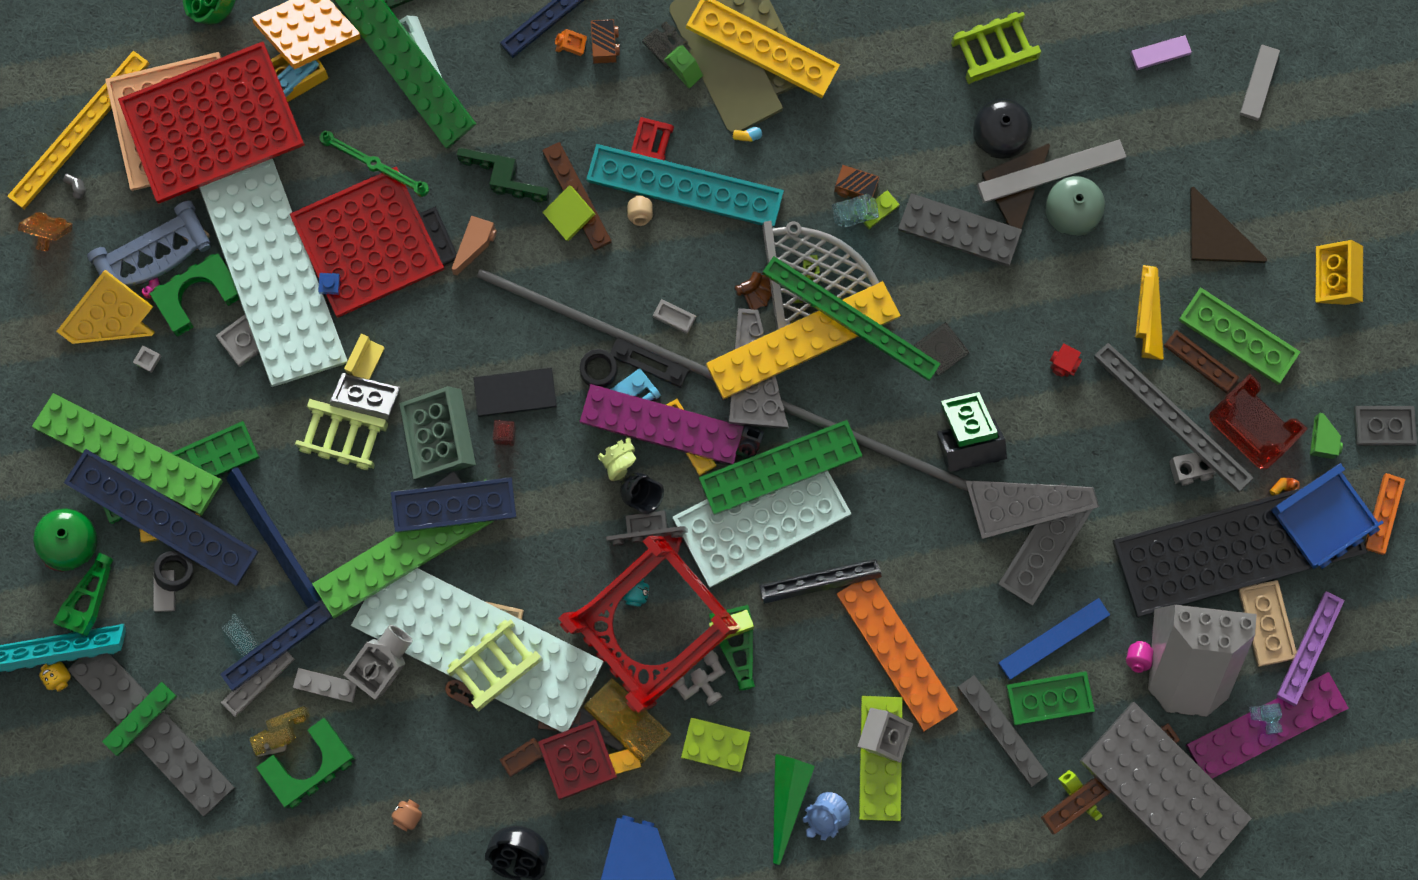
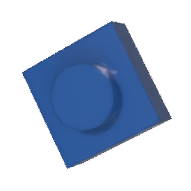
M320 273L319 294L339 295L340 274Z

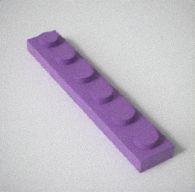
M1327 591L1323 594L1277 693V698L1293 706L1297 705L1345 600Z

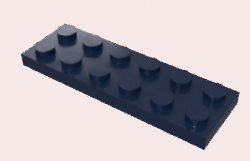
M512 477L391 492L395 533L517 518Z

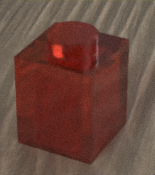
M494 420V444L514 446L515 422Z

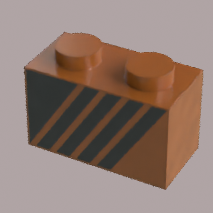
M614 19L591 21L593 63L616 62V56H620L619 44H615V38H619L618 26H614Z
M842 165L834 192H837L839 196L848 198V196L855 198L857 202L862 204L871 203L879 176Z

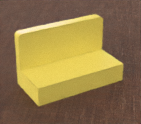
M361 334L344 368L346 373L370 380L385 349L384 346L370 341L368 336Z

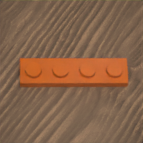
M1388 473L1383 475L1373 516L1378 522L1382 520L1384 523L1378 526L1380 530L1372 536L1367 534L1366 550L1381 555L1386 553L1405 479Z

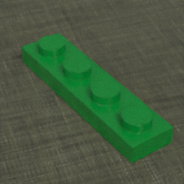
M161 682L102 742L116 756H119L178 696Z

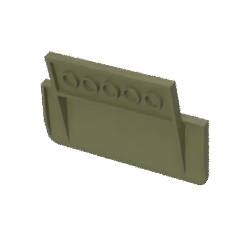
M674 0L671 3L670 13L690 54L695 58L703 74L702 79L726 128L733 133L734 130L743 131L783 111L777 95L798 86L686 29V25L700 0ZM716 0L788 38L770 0Z

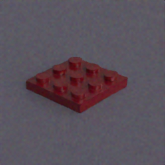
M596 720L538 741L559 800L617 779Z

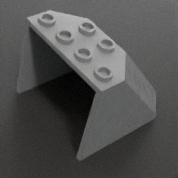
M1171 605L1154 610L1152 634L1153 662L1149 671L1148 690L1156 697L1166 712H1178L1179 714L1187 715L1196 714L1207 717L1229 698L1254 639L1257 614L1182 605Z

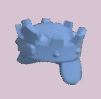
M825 792L817 797L813 805L805 809L807 815L803 818V822H808L810 826L806 830L807 837L814 838L816 834L821 835V840H826L830 836L834 838L836 833H839V829L848 825L850 810L846 801L840 795L838 796V794L833 792Z

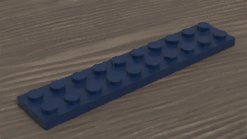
M87 449L84 450L64 481L66 485L236 586L239 585L259 553L257 550Z

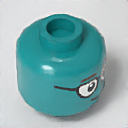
M643 578L622 599L626 601L625 604L641 607L648 600L650 587L647 583H644Z

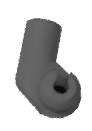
M68 173L65 174L63 182L72 186L74 191L73 197L82 199L83 194L86 192L84 182Z

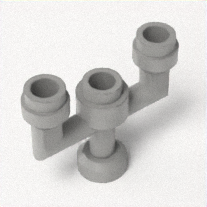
M713 650L704 657V662L714 670L712 673L707 675L704 670L702 671L699 668L690 674L691 680L694 683L693 686L687 688L683 677L672 686L679 691L684 700L697 693L700 688L707 695L706 702L709 706L722 698V695L719 692L715 693L708 684L726 673L718 661V655Z

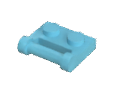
M640 368L610 389L632 396H637L648 389L650 393L645 395L643 399L652 401L654 398L658 399L661 397L657 388L654 387Z

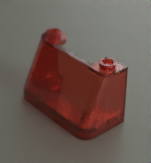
M1249 374L1210 412L1209 418L1212 424L1258 468L1267 469L1308 428L1294 418L1286 422L1282 421L1256 396L1260 392L1261 386L1258 380Z

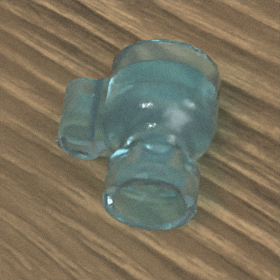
M1280 703L1249 707L1251 720L1265 721L1267 723L1265 727L1266 734L1283 732L1282 725L1279 723V720L1282 718Z

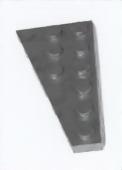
M966 481L982 539L1099 507L1094 487Z

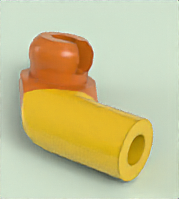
M1280 478L1269 492L1274 496L1282 491L1296 490L1300 488V483L1293 478Z

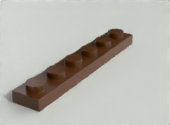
M558 142L543 149V154L562 190L564 191L569 185L572 186L595 213L582 227L593 250L596 251L612 243L561 143Z

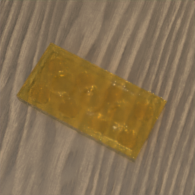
M612 678L584 705V708L641 763H644L671 734L646 710L639 713L632 711L626 703L628 700L625 696L628 693Z

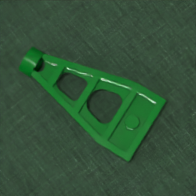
M102 553L97 555L93 566L62 604L53 621L54 624L83 636H88L97 619L111 570L110 566L113 562L112 558ZM97 577L99 582L94 592L86 590L92 579ZM87 595L91 598L88 610L84 613L75 610V604L82 596Z
M749 605L726 610L730 615L747 610L751 618ZM714 613L709 614L710 622H712L711 619L715 616ZM752 629L744 632V642L741 646L732 647L727 639L719 644L738 681L739 691L755 687L754 680L752 679ZM744 650L746 652L747 664L738 667L732 654ZM743 677H748V678H749V679H746V680H742V681H741V679H742Z

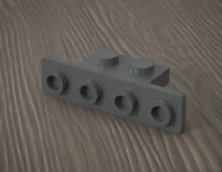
M666 511L626 516L627 534L606 536V541L617 546L623 545L624 541L632 540V543H640L648 536L663 537L671 535L672 538L682 537L683 533H688V528L685 526L668 528Z

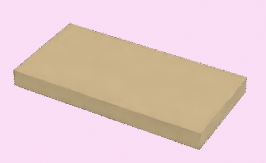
M1278 580L1238 589L1243 612L1257 614L1255 636L1252 641L1257 667L1293 660L1297 651Z

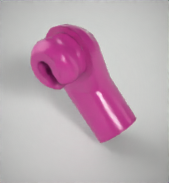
M158 277L150 280L147 287L142 289V294L145 298H152L149 293L153 292V289L160 285Z

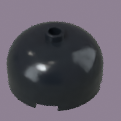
M998 99L986 104L977 114L973 125V136L978 147L990 154L991 157L1000 159L1018 155L1028 144L1032 133V122L1026 109L1019 103L1008 99Z
M508 826L497 831L490 839L485 853V861H489L492 865L491 870L502 877L512 880H521V877L539 880L544 875L549 860V850L545 840L534 830L523 826ZM515 858L517 859L513 868V873L517 876H513L505 870L510 868L512 859Z

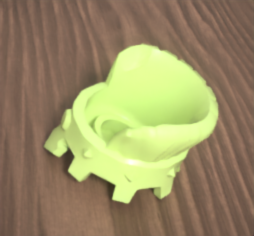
M626 437L625 444L620 440L616 445L606 448L605 456L601 453L598 455V459L607 469L609 480L617 481L625 477L627 468L635 462L636 457L633 454L635 448L631 443L630 437Z

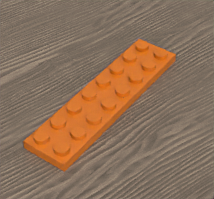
M875 579L851 584L836 594L923 732L958 710Z

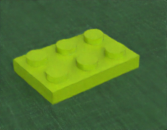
M691 718L681 758L741 773L750 732Z

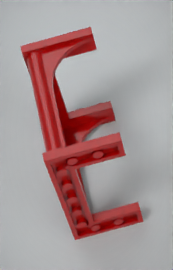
M648 536L643 541L649 548L587 605L576 612L563 613L558 618L561 621L560 626L565 632H570L571 634L582 633L585 636L583 638L584 641L598 651L596 654L599 659L609 664L611 673L615 677L621 678L624 682L622 684L623 687L629 692L625 696L628 700L626 703L632 711H637L638 713L653 708L657 704L656 700L728 635L735 634L741 629L662 536ZM666 558L715 616L711 619L713 625L676 658L661 665H645L634 661L622 651L614 635L613 619L621 599ZM606 610H608V618L605 616H599L601 613L605 614ZM598 621H604L608 624V629L604 632H599L595 629L594 625ZM608 635L610 637V642L606 643L607 640L605 638H602L601 636ZM617 652L621 653L620 658L616 655ZM630 665H633L636 668L634 675L633 670H629ZM642 669H646L649 673V680L646 684H642L639 680V673ZM656 669L660 671V674L656 675L657 678L654 680L653 671Z

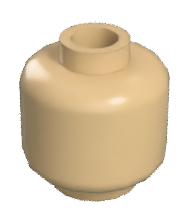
M644 196L632 198L627 205L628 219L637 226L646 225L653 217L652 202Z

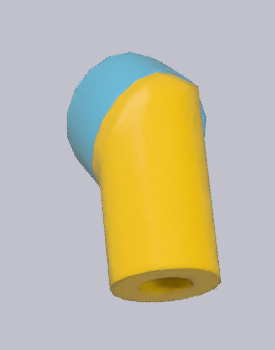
M752 127L745 131L734 130L733 132L734 140L752 142L762 137V131L758 127Z

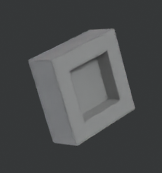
M142 346L133 363L152 373L162 356Z

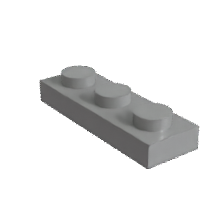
M298 668L293 688L353 703L357 685L349 680Z

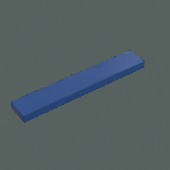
M1098 598L998 664L1007 678L1011 680L1110 614Z

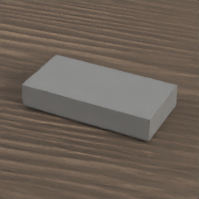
M661 299L653 314V318L688 334L696 319V315Z
M174 570L161 571L165 579L175 581ZM154 579V612L175 611V591L162 589Z

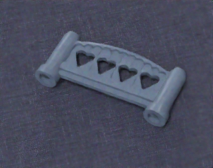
M184 201L174 208L177 215L176 218L110 253H107L104 247L90 251L87 254L89 262L94 264L99 276L106 270L127 287L153 280L167 273L183 262L196 249H199L200 252L207 251L211 247L210 240L194 212L195 207L192 201ZM175 233L188 239V244L181 246L178 250L173 248ZM158 242L171 249L170 254L163 255L161 259L156 258ZM140 252L152 257L153 263L146 264L144 268H139ZM123 261L136 268L135 273L128 274L126 278L121 277Z

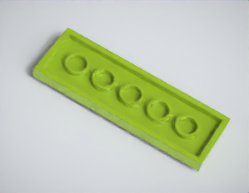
M861 696V734L870 708L888 711L902 718V697ZM860 748L859 820L901 821L902 760L899 763Z

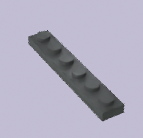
M975 675L957 687L1031 787L1048 775Z

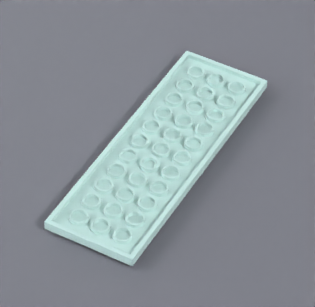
M273 158L199 187L271 387L347 364L346 355L324 296L318 292L319 283L310 258L291 219L290 213H292Z
M418 568L365 599L351 624L352 627L379 640L389 625L402 629L413 641L405 651V654L449 675L446 670L449 669L448 665L452 661L463 658L467 649L472 646H478L481 643L480 640L486 634H493L498 630L496 627L504 620L508 622L511 619L515 624L511 628L513 633L529 652L534 653L537 651L543 660L495 699L560 732L570 730L604 664L603 660ZM505 634L495 641L513 665L517 666L523 661L522 656ZM489 647L479 654L497 678L501 679L507 674L506 669ZM472 660L463 667L480 691L483 690L485 692L490 688V682ZM456 673L453 676H451L463 682Z

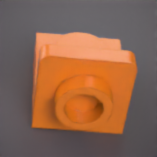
M565 29L555 39V45H557L556 52L565 50L579 56L583 55L587 36Z

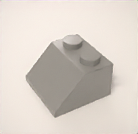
M870 708L857 747L901 763L913 723L888 711Z

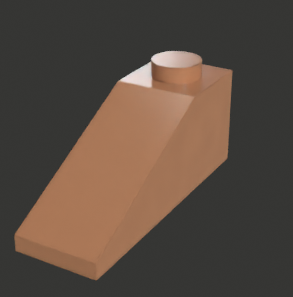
M471 216L452 266L454 275H458L489 246L490 241H494L497 230H495L493 222Z

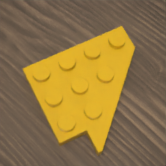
M104 270L56 332L72 344L152 336L155 332L142 321L153 306L108 271Z

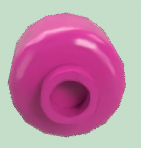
M1143 641L1131 644L1126 657L1127 665L1137 673L1149 670L1153 662V648L1150 644Z

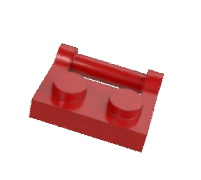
M640 117L631 152L665 161L666 156L664 155L674 126ZM662 130L663 134L658 152H652L657 131Z

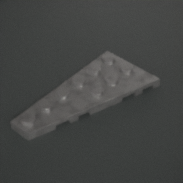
M738 308L735 349L764 336L758 310ZM775 376L731 396L729 424L781 429L789 428Z

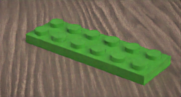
M1201 287L1178 320L1277 385L1281 383L1300 354L1299 350Z

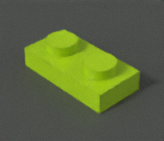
M887 190L860 210L857 216L870 229L897 209L900 204Z

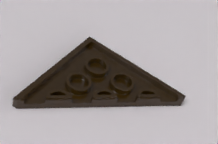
M1048 143L982 173L984 181L1044 163L1050 145ZM1036 187L995 200L1007 225L1019 229L1022 228Z
M1195 187L1190 188L1191 260L1267 262V258Z

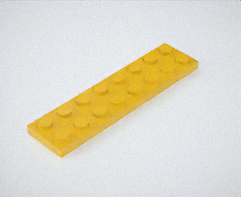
M700 0L686 25V29L820 98H823L840 64L716 0Z

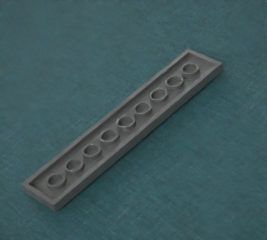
M108 653L99 654L92 658H79L67 669L118 725L149 695L123 666ZM164 711L134 740L137 746L203 817L209 814L235 789L232 783Z

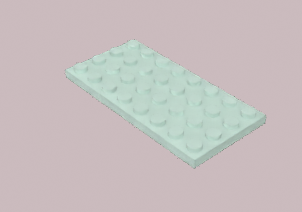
M826 471L717 515H713L706 499L672 518L677 527L685 526L688 528V533H683L682 537L707 585L711 588L850 516L851 512L831 475Z

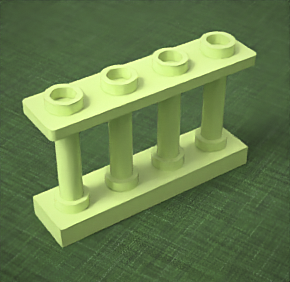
M309 399L307 407L312 411L313 416L304 442L296 440L295 445L300 448L299 451L306 454H311V451L319 453V457L328 460L330 457L337 458V462L349 465V462L357 464L356 467L363 470H368V467L374 469L375 464L369 458L377 433H380V430L385 432L387 430V421ZM328 415L331 416L330 419L332 421L323 447L312 445L320 417ZM346 420L350 421L349 424L351 426L343 451L341 453L331 450L339 422ZM364 425L369 427L370 432L362 456L359 458L350 455L358 428Z
M511 619L508 622L506 620L501 622L496 627L498 630L493 634H486L480 640L481 643L478 646H472L464 653L465 656L460 660L455 659L448 665L449 669L446 670L450 676L456 673L474 695V701L471 703L478 711L543 660L537 651L534 653L529 652L513 633L511 628L515 624ZM504 634L522 656L523 661L517 666L509 661L495 643ZM488 647L506 669L507 674L501 679L493 674L479 656ZM471 660L490 682V688L485 692L483 690L480 691L463 669Z

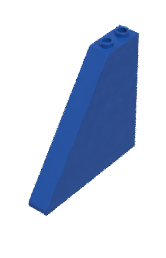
M622 815V819L617 818L601 880H676L658 829L654 827V823L643 820L642 824L635 823L634 818Z

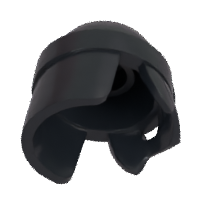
M633 473L620 480L621 497L623 502L629 507L641 513L650 514L660 506L664 497V488L661 483L650 479L648 475L642 473Z

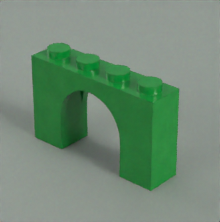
M218 253L207 256L204 262L190 266L187 272L173 276L170 282L158 285L153 289V292L149 293L177 337L194 327L182 307V296L185 290L192 284L198 282L212 284L217 288L228 306L239 300L231 273Z
M326 718L321 719L307 730L321 749L323 758L322 765L314 776L304 780L293 778L275 755H272L256 767L285 808H295L302 802L301 798L305 795H313L319 790L318 786L323 782L329 783L336 777L335 773L339 770L345 771L353 765L354 756Z

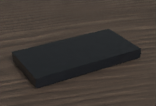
M552 368L473 377L478 417L557 407Z

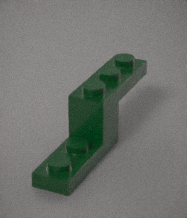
M458 147L457 157L458 161H461L462 164L467 166L476 164L480 165L483 169L493 168L490 188L494 193L499 195L508 193L519 199L528 197L532 201L540 203L548 201V188L513 181L517 166L516 159Z

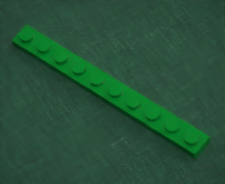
M775 256L772 257L764 269L763 275L927 381H930L940 366L939 362Z

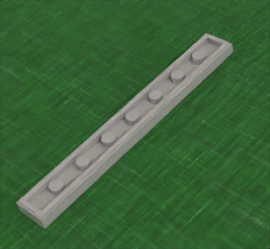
M1119 139L978 183L977 188L983 203L1123 160L1126 158V154Z

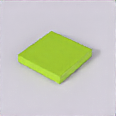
M570 185L543 211V214L567 241L595 215L594 211Z

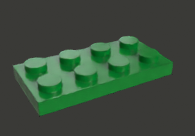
M1087 671L1006 685L1014 726L1095 712Z

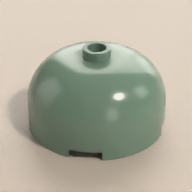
M1079 176L1064 178L1053 186L1047 196L1045 205L1046 216L1050 224L1061 233L1076 236L1085 235L1095 229L1103 217L1105 211L1103 193L1093 181Z

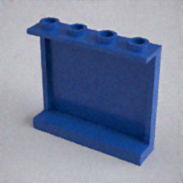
M1341 463L1271 509L1313 569L1319 566L1323 569L1332 563L1330 558L1335 555L1337 558L1348 552L1346 549L1351 544L1353 547L1359 545L1364 541L1363 536L1366 534L1372 536L1380 530L1378 526L1384 523L1382 520L1378 522L1343 475L1342 472L1345 468Z

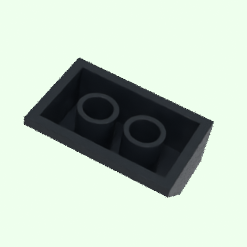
M992 419L998 432V438L962 447L958 446L951 429L937 432L944 462L949 472L1007 459L1006 441L995 419Z

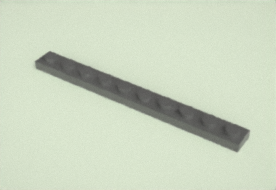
M1109 343L1094 355V359L1237 493L1242 491L1253 480V477Z

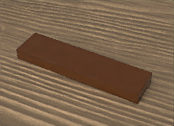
M1178 330L1164 344V347L1226 394L1239 379L1236 374Z

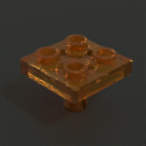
M37 212L21 221L18 230L38 236L36 249L40 250L41 247V251H48L50 240L56 241L71 232L73 224L66 222L63 218H52L46 213Z

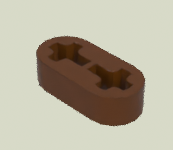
M451 680L447 683L445 690L449 697L470 708H475L473 704L469 703L470 700L465 697L466 693L469 695L473 694L463 682ZM458 684V688L463 691L462 695L457 692L452 695L450 687Z

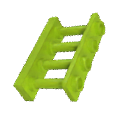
M1014 12L1008 15L1007 18L1001 20L999 18L994 19L987 25H977L968 32L960 31L954 35L951 42L952 47L961 46L970 67L965 77L968 84L1039 59L1041 54L1039 45L1035 47L1029 45L1020 24L1024 20V12ZM1013 26L1023 48L1021 52L1014 53L1011 51L1002 29ZM993 32L996 33L1005 54L1004 58L998 60L994 58L985 35ZM977 38L987 59V63L981 66L976 64L967 43Z

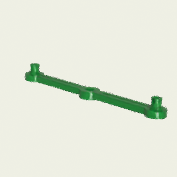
M323 131L320 135L322 145H331L365 163L370 171H379L413 189L417 196L424 197L429 193L427 183L414 181L384 165L378 157H370L334 138L333 133L329 131Z

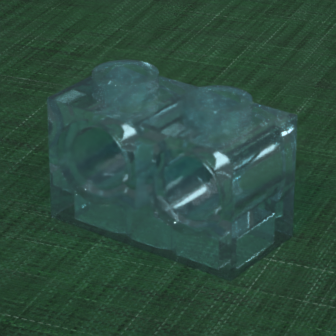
M868 194L832 204L834 221L843 228L879 217L876 199Z

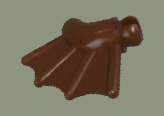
M752 272L749 280L736 285L734 288L737 296L742 294L745 296L751 310L766 307L769 298L772 296L770 279L758 272Z

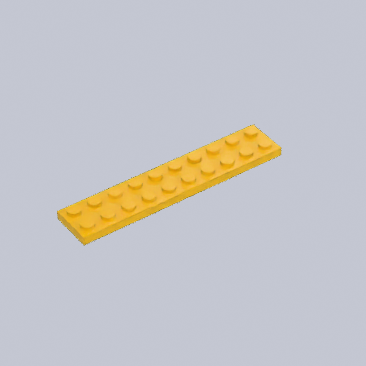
M883 281L843 299L844 302L882 326L901 316ZM817 311L707 362L706 366L724 400L859 336L821 311Z

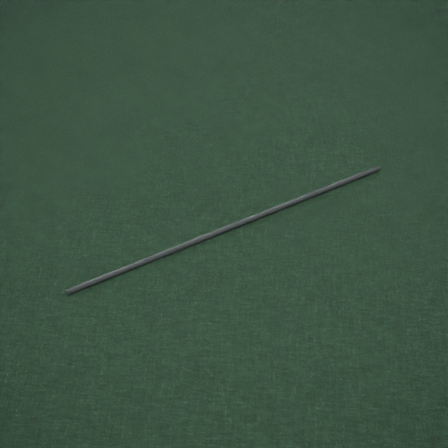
M480 269L477 278L612 337L625 340L713 380L706 366L486 270ZM781 400L784 412L824 429L836 424ZM852 431L857 444L969 492L966 484L967 480Z

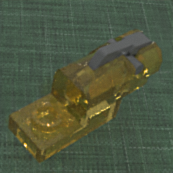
M303 706L265 721L268 731L265 729L257 735L250 737L255 755L262 757L285 752L287 745L296 739L291 723L299 724L306 721L305 717L310 716L308 708Z

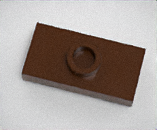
M533 738L501 758L500 762L508 775L512 777L541 759L543 755L539 744Z

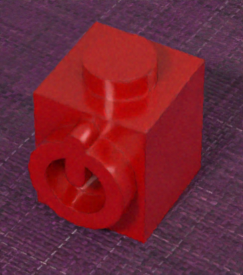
M1063 343L1059 352L1055 350L1049 360L1053 362L1050 368L1058 376L1068 377L1069 374L1074 376L1082 361L1079 358L1081 352Z

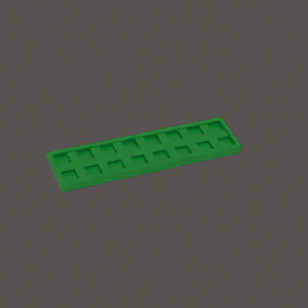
M845 420L699 477V481L713 515H717L862 458V453L848 420Z
M244 421L171 453L216 477L260 458ZM103 507L111 524L123 519Z

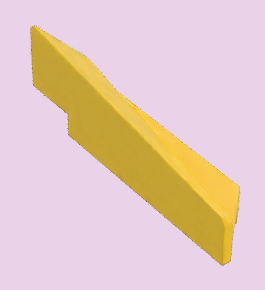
M1143 265L1135 338H1143L1142 358L1163 360L1158 268Z

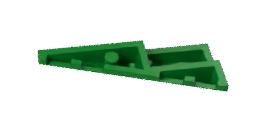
M779 754L775 756L773 863L780 865L815 767Z

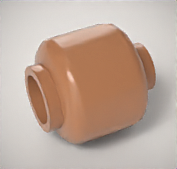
M410 799L408 802L400 801L391 815L394 820L393 824L406 832L408 829L413 830L422 817V812L418 809L420 805Z

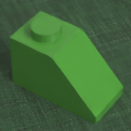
M683 45L674 49L664 59L667 65L689 89L703 76L695 58Z
M1319 413L1314 417L1310 455L1329 459L1336 458L1341 454L1343 443L1340 442L1341 435L1323 413Z

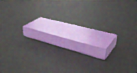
M1186 35L1132 50L1130 54L1136 70L1188 56L1192 51Z

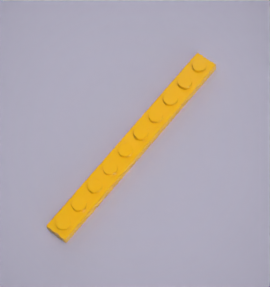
M132 51L110 78L145 70L150 64L135 51ZM106 83L9 193L7 197L25 210L112 109Z

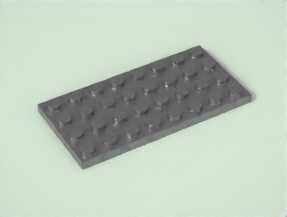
M1132 702L1079 761L1197 879L1205 874L1252 819L1135 702Z

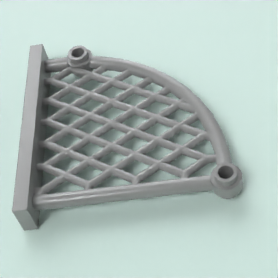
M771 221L763 222L762 228L767 264L773 256L776 257L775 247L786 250L778 258L779 260L802 272L801 274L804 276L809 275L815 278L813 281L815 283L822 281L828 284L825 288L827 291L833 287L841 290L842 292L837 295L838 298L843 297L846 293L850 295L856 294L851 289L857 284L869 288L879 283L875 273L862 256L842 240L819 230L801 227L795 221L789 222L786 227L772 228ZM790 228H795L796 232H792ZM785 235L778 242L774 243V236ZM799 235H805V237L802 238V239L799 238L798 236H799ZM810 237L821 239L816 245L807 240ZM788 238L797 241L791 248L782 244ZM826 241L835 245L830 251L820 246ZM802 244L811 248L805 254L796 251ZM840 248L847 254L840 257L834 254V252ZM815 250L825 254L818 260L809 257ZM791 253L800 257L794 263L784 259ZM829 256L838 260L832 266L822 262ZM851 257V258H853L857 263H853V262L847 260V258ZM804 259L814 263L807 269L797 266ZM841 263L852 266L846 272L835 269ZM817 266L827 269L820 276L810 272ZM855 269L865 272L858 279L849 275ZM830 272L840 275L833 282L824 278ZM868 277L871 285L866 282H863L862 280ZM844 278L853 281L847 288L838 284ZM770 279L776 330L791 324L790 322L798 315L804 317L810 315L804 312L811 306L787 289L781 288L779 284ZM781 293H786L793 298L783 304ZM797 299L806 303L800 309L791 306ZM783 308H787L795 313L788 319H785Z

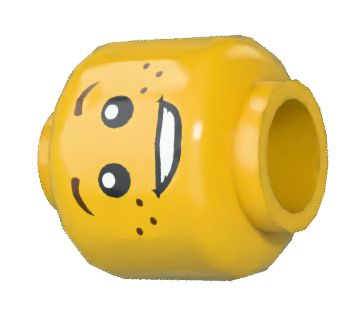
M59 661L55 664L43 665L39 677L47 690L56 689L59 692L68 686L67 682L70 680L71 675L65 665Z

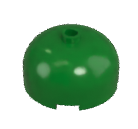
M183 0V6L186 15L195 22L213 25L222 22L230 15L236 0Z
M66 508L57 509L46 514L38 522L33 535V543L38 556L46 565L56 570L69 571L74 570V568L81 566L91 559L97 547V533L91 521L81 512Z

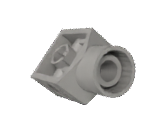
M389 625L379 640L373 639L366 642L343 675L373 699H378L383 696L404 667L405 661L402 656L413 642L412 638L402 629Z

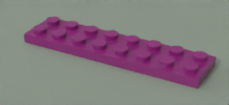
M590 384L580 419L581 424L729 465L734 464L735 453L744 428L740 425L729 424V422Z
M1327 672L1306 684L1296 706L1276 698L1187 744L1186 747L1194 762L1213 779L1349 708L1330 673Z

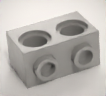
M1195 452L1173 457L1169 461L1175 484L1182 483V486L1194 483L1193 480L1201 478V481L1210 480L1216 472L1208 465L1207 470H1202L1199 462L1204 461ZM1181 466L1188 469V475L1181 473Z

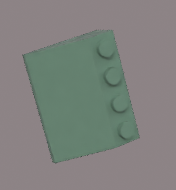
M447 386L399 403L413 479L459 471L476 465L461 389Z

